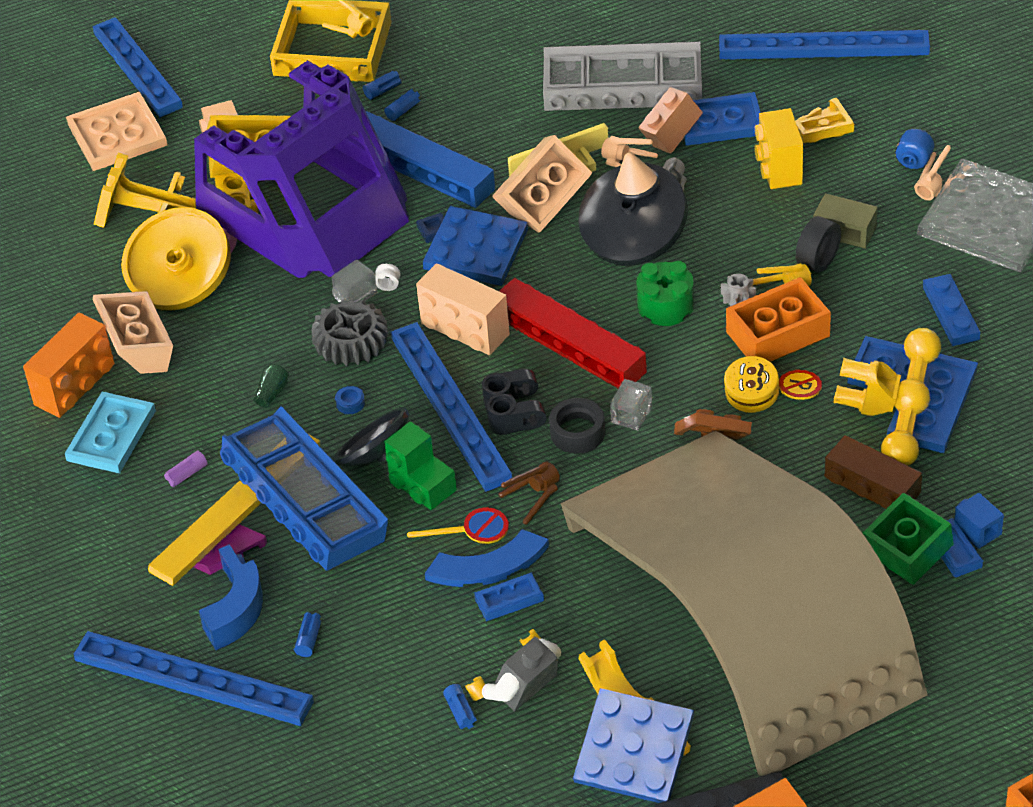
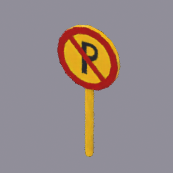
M806 370L788 371L778 381L781 393L792 399H810L818 395L822 390V381L819 376Z

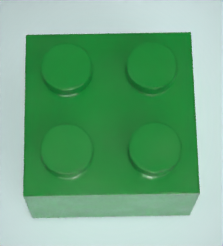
M904 492L863 532V535L874 549L881 563L912 585L954 545L951 523Z

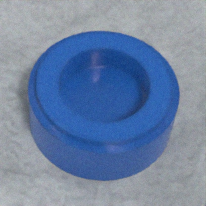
M344 387L335 395L336 407L341 413L355 414L361 411L365 405L364 393L358 387Z

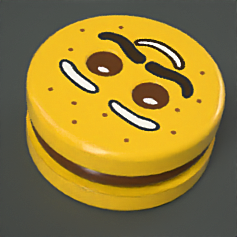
M747 356L734 361L727 368L724 376L725 394L728 402L734 408L748 413L760 412L772 406L779 395L777 369L770 361L757 356Z

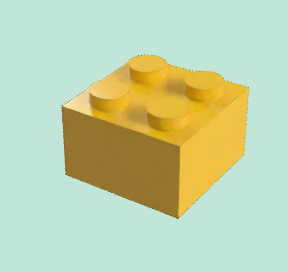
M791 108L759 113V124L755 125V135L759 145H755V155L757 161L762 162L760 165L762 178L768 180L770 189L802 185L803 142Z

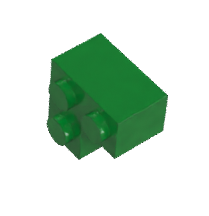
M410 421L384 441L385 457L389 470L388 478L395 488H401L408 493L417 504H423L429 510H433L457 491L454 470L433 455L431 435Z

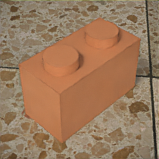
M669 87L638 128L647 139L653 141V147L671 154L703 112L688 93Z

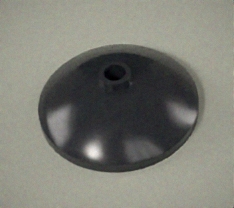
M405 407L396 408L365 426L338 449L333 456L335 463L340 466H361L376 459L379 462L386 460L384 441L408 423V410Z

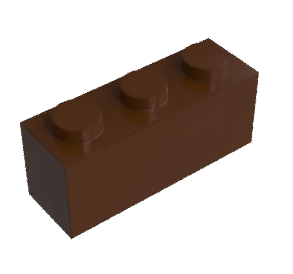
M846 435L825 457V478L881 505L885 509L903 492L913 499H916L921 493V472Z

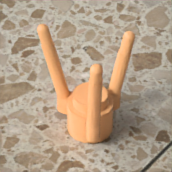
M611 136L604 141L601 151L602 157L607 159L606 165L615 168L622 165L619 162L623 161L627 153L658 158L657 153L630 148L626 145H651L653 143L651 139Z
M950 145L944 148L934 165L937 154L936 152L932 153L920 179L914 186L917 195L924 200H932L934 197L941 199L947 191L970 176V172H965L942 187V178L936 172L950 151Z

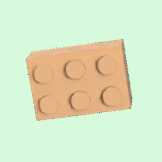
M437 263L416 283L421 324L427 328L434 329L453 340H458L474 350L491 355L510 335L506 294Z

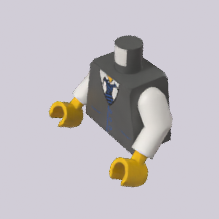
M532 629L529 631L530 635L527 638L519 640L523 647L503 664L495 684H485L482 677L479 676L473 679V683L467 684L465 687L473 701L483 697L489 700L503 701L515 712L557 676L558 659L561 656L560 648L555 643L541 639L537 632Z

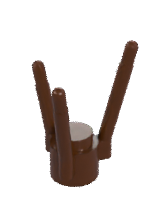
M543 462L536 468L502 482L501 487L506 489L499 492L498 496L502 498L527 484H530L537 492L540 490L545 491L523 519V523L528 524L549 496L558 490L555 483L560 479L559 473L552 463Z

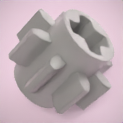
M743 274L728 276L727 284H721L723 303L733 306L756 296L753 279H748Z

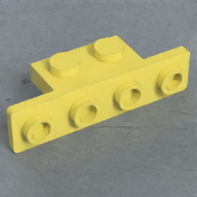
M605 123L559 140L593 172L596 171V162L589 153L602 148L604 141L608 138V127ZM534 148L508 158L509 176Z

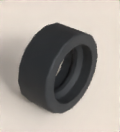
M820 216L813 217L806 224L799 237L795 256L797 264H805L810 270L817 273L823 272L831 264L838 251L841 241L840 225Z
M571 398L560 402L551 411L549 416L551 440L559 449L574 454L586 453L602 443L605 436L604 412L595 402L584 398ZM578 418L589 420L595 424L591 429L580 433L567 432L560 428L564 422Z

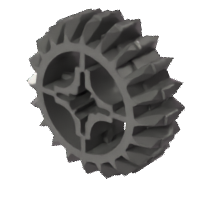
M353 298L350 302L344 303L341 299L340 304L330 303L329 309L322 308L321 314L315 316V321L311 328L312 343L318 355L323 356L325 361L332 360L335 365L344 362L346 367L351 362L359 365L361 360L369 362L371 356H378L379 350L384 349L388 337L387 321L381 309H376L373 303L367 305L364 300L356 303Z

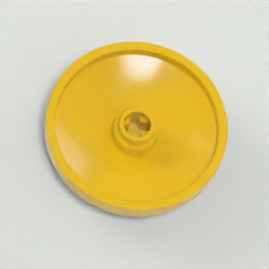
M188 207L164 210L144 221L130 236L122 256L123 277L131 292L147 291L155 309L179 310L187 308L207 298L224 279L231 259L230 243L221 225L208 213Z

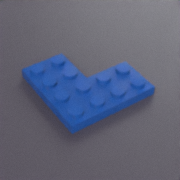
M865 336L854 361L868 364L871 361L874 362V360L884 362L896 374L901 375L900 382L905 380L910 360L905 354L904 345ZM939 354L933 362L927 365L924 384L929 389L930 403L924 412L916 416L913 436L918 441L920 448L945 453L977 373V362ZM848 378L847 384L863 388L868 386L865 385V381ZM897 409L888 427L887 435L895 431L899 414Z

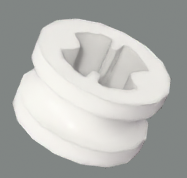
M392 264L379 265L374 276L375 286L384 291L396 289L399 284L400 270Z

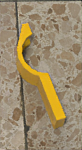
M605 639L599 642L601 651L589 658L585 652L579 654L578 659L597 694L600 688L645 698L635 691L627 681L617 662L615 651ZM688 742L686 743L683 756L690 752L691 746Z

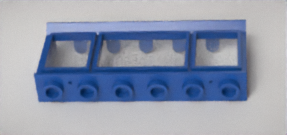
M282 406L274 415L232 435L222 436L220 455L223 462L238 474L241 482L252 489L257 499L273 512L275 519L285 525L291 532L294 540L300 542L308 550L311 558L315 562H319L326 571L385 541L388 518Z

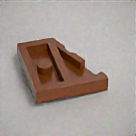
M699 409L696 413L675 422L674 434L684 435L685 432L692 430L701 432V437L713 431H717L729 439H741L751 434L752 422L742 421V417L738 415H724V417L714 415V411Z

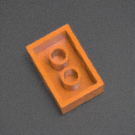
M799 277L726 308V332L746 357L757 356L771 362L830 337L831 312L805 281Z
M78 312L23 365L35 406L61 418L87 391L92 389L94 384L105 373L111 370L115 363L105 324Z

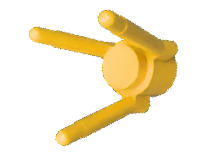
M338 0L351 12L347 18L349 28L326 22L322 23L323 27L347 34L352 38H355L357 34L361 37L367 36L374 25V21L359 11L349 0Z
M801 263L792 266L758 268V274H782L753 279V285L783 280L785 284L799 277L808 286L812 282L809 268Z

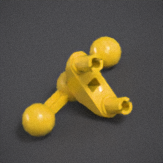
M917 328L907 335L904 341V351L910 360L907 377L901 382V375L896 374L884 362L874 360V362L871 361L868 364L843 358L840 376L865 381V385L868 386L867 389L861 391L837 385L833 403L858 408L861 414L868 416L892 412L895 406L899 411L895 431L884 438L881 444V453L907 466L911 465L919 455L918 441L913 436L916 416L924 412L930 403L929 389L924 384L927 365L933 362L941 352L940 338L935 331L928 328Z

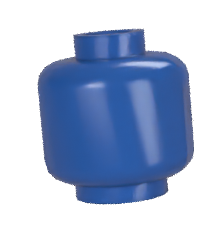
M907 130L902 134L896 146V158L899 163L907 168H923L933 153L934 141L924 130Z

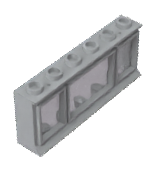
M700 42L544 47V111L655 107L669 87L688 93L692 100L702 99Z

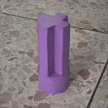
M197 450L165 472L164 477L169 481L170 486L175 487L205 467L207 460Z

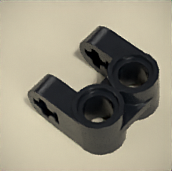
M529 369L493 373L483 379L484 407L488 416L489 428L492 432L499 435H507L513 432L535 429L546 422L547 416L543 403L537 400L518 403L515 401V399L529 397L537 392L539 385L535 372Z

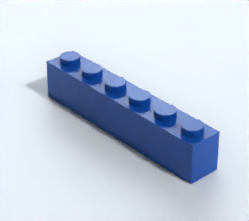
M366 111L394 170L474 208H477L495 190L493 169Z

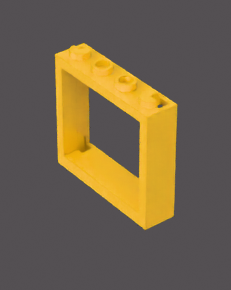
M289 0L270 54L273 76L289 77L291 71L308 60L320 68L329 64L349 76L351 81H374L391 26L389 3L349 0L359 11L374 21L373 28H376L368 57L364 59L288 54L298 23L322 25V23L326 22L337 26H348L347 18L351 13L338 0Z

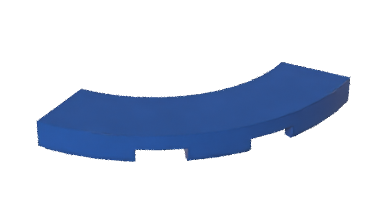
M522 529L509 543L486 554L453 556L439 552L425 572V580L455 587H463V584L482 583L487 585L507 579V575L521 568L525 570L536 562L549 547V539Z

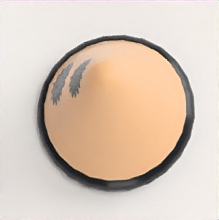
M627 153L624 156L618 177L614 182V192L617 196L626 200L642 199L652 194L658 188L660 177L655 170L648 167L633 153Z

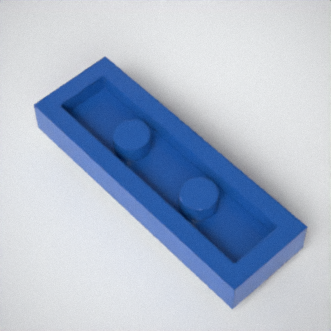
M951 274L923 280V289L951 345L956 346L980 340V331Z

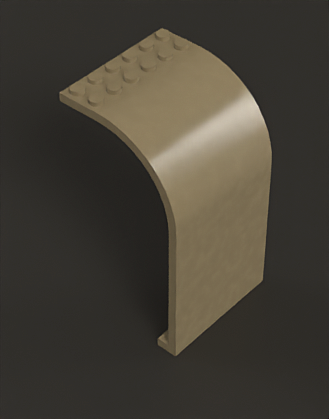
M713 431L561 503L568 529L571 532L576 533L584 528L663 583L692 615L714 650L732 688L759 776L782 771L927 696L914 639L899 596L883 564L860 529L827 495L723 434Z

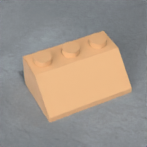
M555 135L543 138L492 197L511 216L528 222L530 228L540 233L591 176L592 172Z
M148 292L93 295L94 304L118 355L140 374L168 372L173 344Z

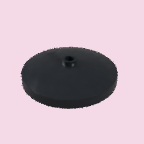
M645 163L648 167L655 170L660 177L658 188L645 198L626 200L617 196L614 192V182L618 177L621 166L603 174L586 192L579 209V229L590 250L604 261L621 266L643 264L664 254L680 237L688 215L686 195L678 180L668 170L658 165Z

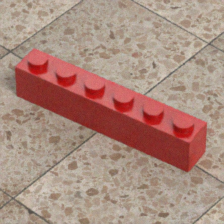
M514 278L499 291L506 294L509 326L624 393L647 373L646 353L641 348L633 346L621 339L617 334L603 329L594 321H589L577 314L573 309L567 308L556 302L552 297L535 290L531 285Z

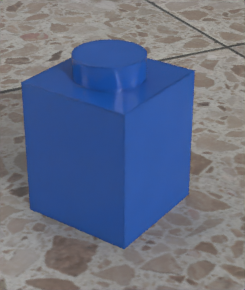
M980 493L969 499L962 500L956 506V523L968 540L978 549L1002 535L1004 514Z

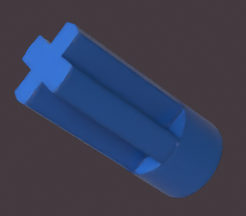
M391 71L364 85L363 91L365 96L371 100L400 85L402 82L398 72Z
M410 89L384 109L387 118L395 121L419 103V93Z
M306 612L304 614L294 647L295 653L301 657H310L313 653L321 624L318 613L312 615Z
M459 684L448 686L445 688L443 695L459 728H472L474 726L473 723L477 719Z

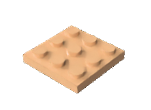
M140 92L66 117L68 126L93 171L115 164L118 152L128 155V159L168 145L163 131Z

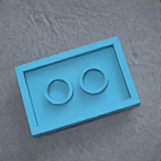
M102 391L66 450V460L120 474L156 412L154 403Z

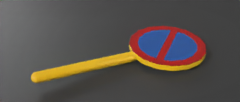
M483 507L470 512L464 520V526L412 531L407 533V537L413 538L465 532L475 542L491 544L505 537L508 532L509 522L501 511Z

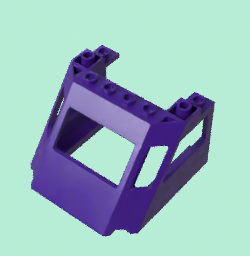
M307 60L289 73L290 78L304 86L303 108L263 137L253 142L236 130H232L227 134L213 125L194 138L196 209L211 215L222 228L227 230V233L297 278H305L313 271H320L328 277H337L409 222L405 206L407 195L349 76L329 64L320 68ZM315 93L320 95L317 99H315ZM207 155L244 179L261 215L207 181ZM312 162H315L357 189L316 221L294 180V175ZM259 180H276L297 222L295 225H278L257 184Z

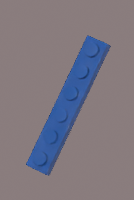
M116 17L93 26L95 36L159 118L183 108L179 96Z

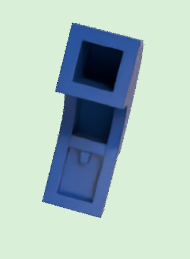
M230 544L218 550L222 568L233 586L223 599L199 610L203 630L215 650L235 642L247 633L256 622L263 603L259 573L254 560L245 563L243 556L240 553L236 555Z

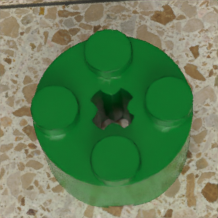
M681 261L659 262L655 264L646 263L641 267V272L636 281L637 308L640 316L651 319V323L658 326L676 325L681 323L683 317L688 313L690 316L694 309L693 277L686 264Z

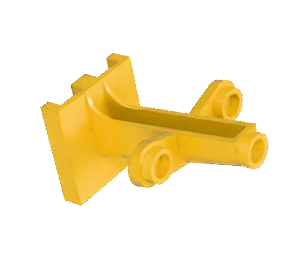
M118 152L115 165L111 167L108 174L106 186L103 185L94 225L104 228L114 204L159 213L179 207L196 209V199L175 193V191L181 192L185 177L181 176L180 172H175L168 191L130 181L124 175L128 155Z

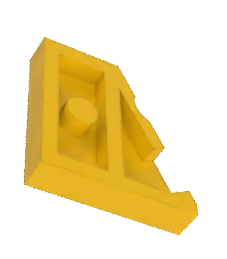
M837 98L829 100L830 106L826 109L821 110V108L817 107L808 115L795 120L803 143H814L821 139L840 137L854 132V122Z

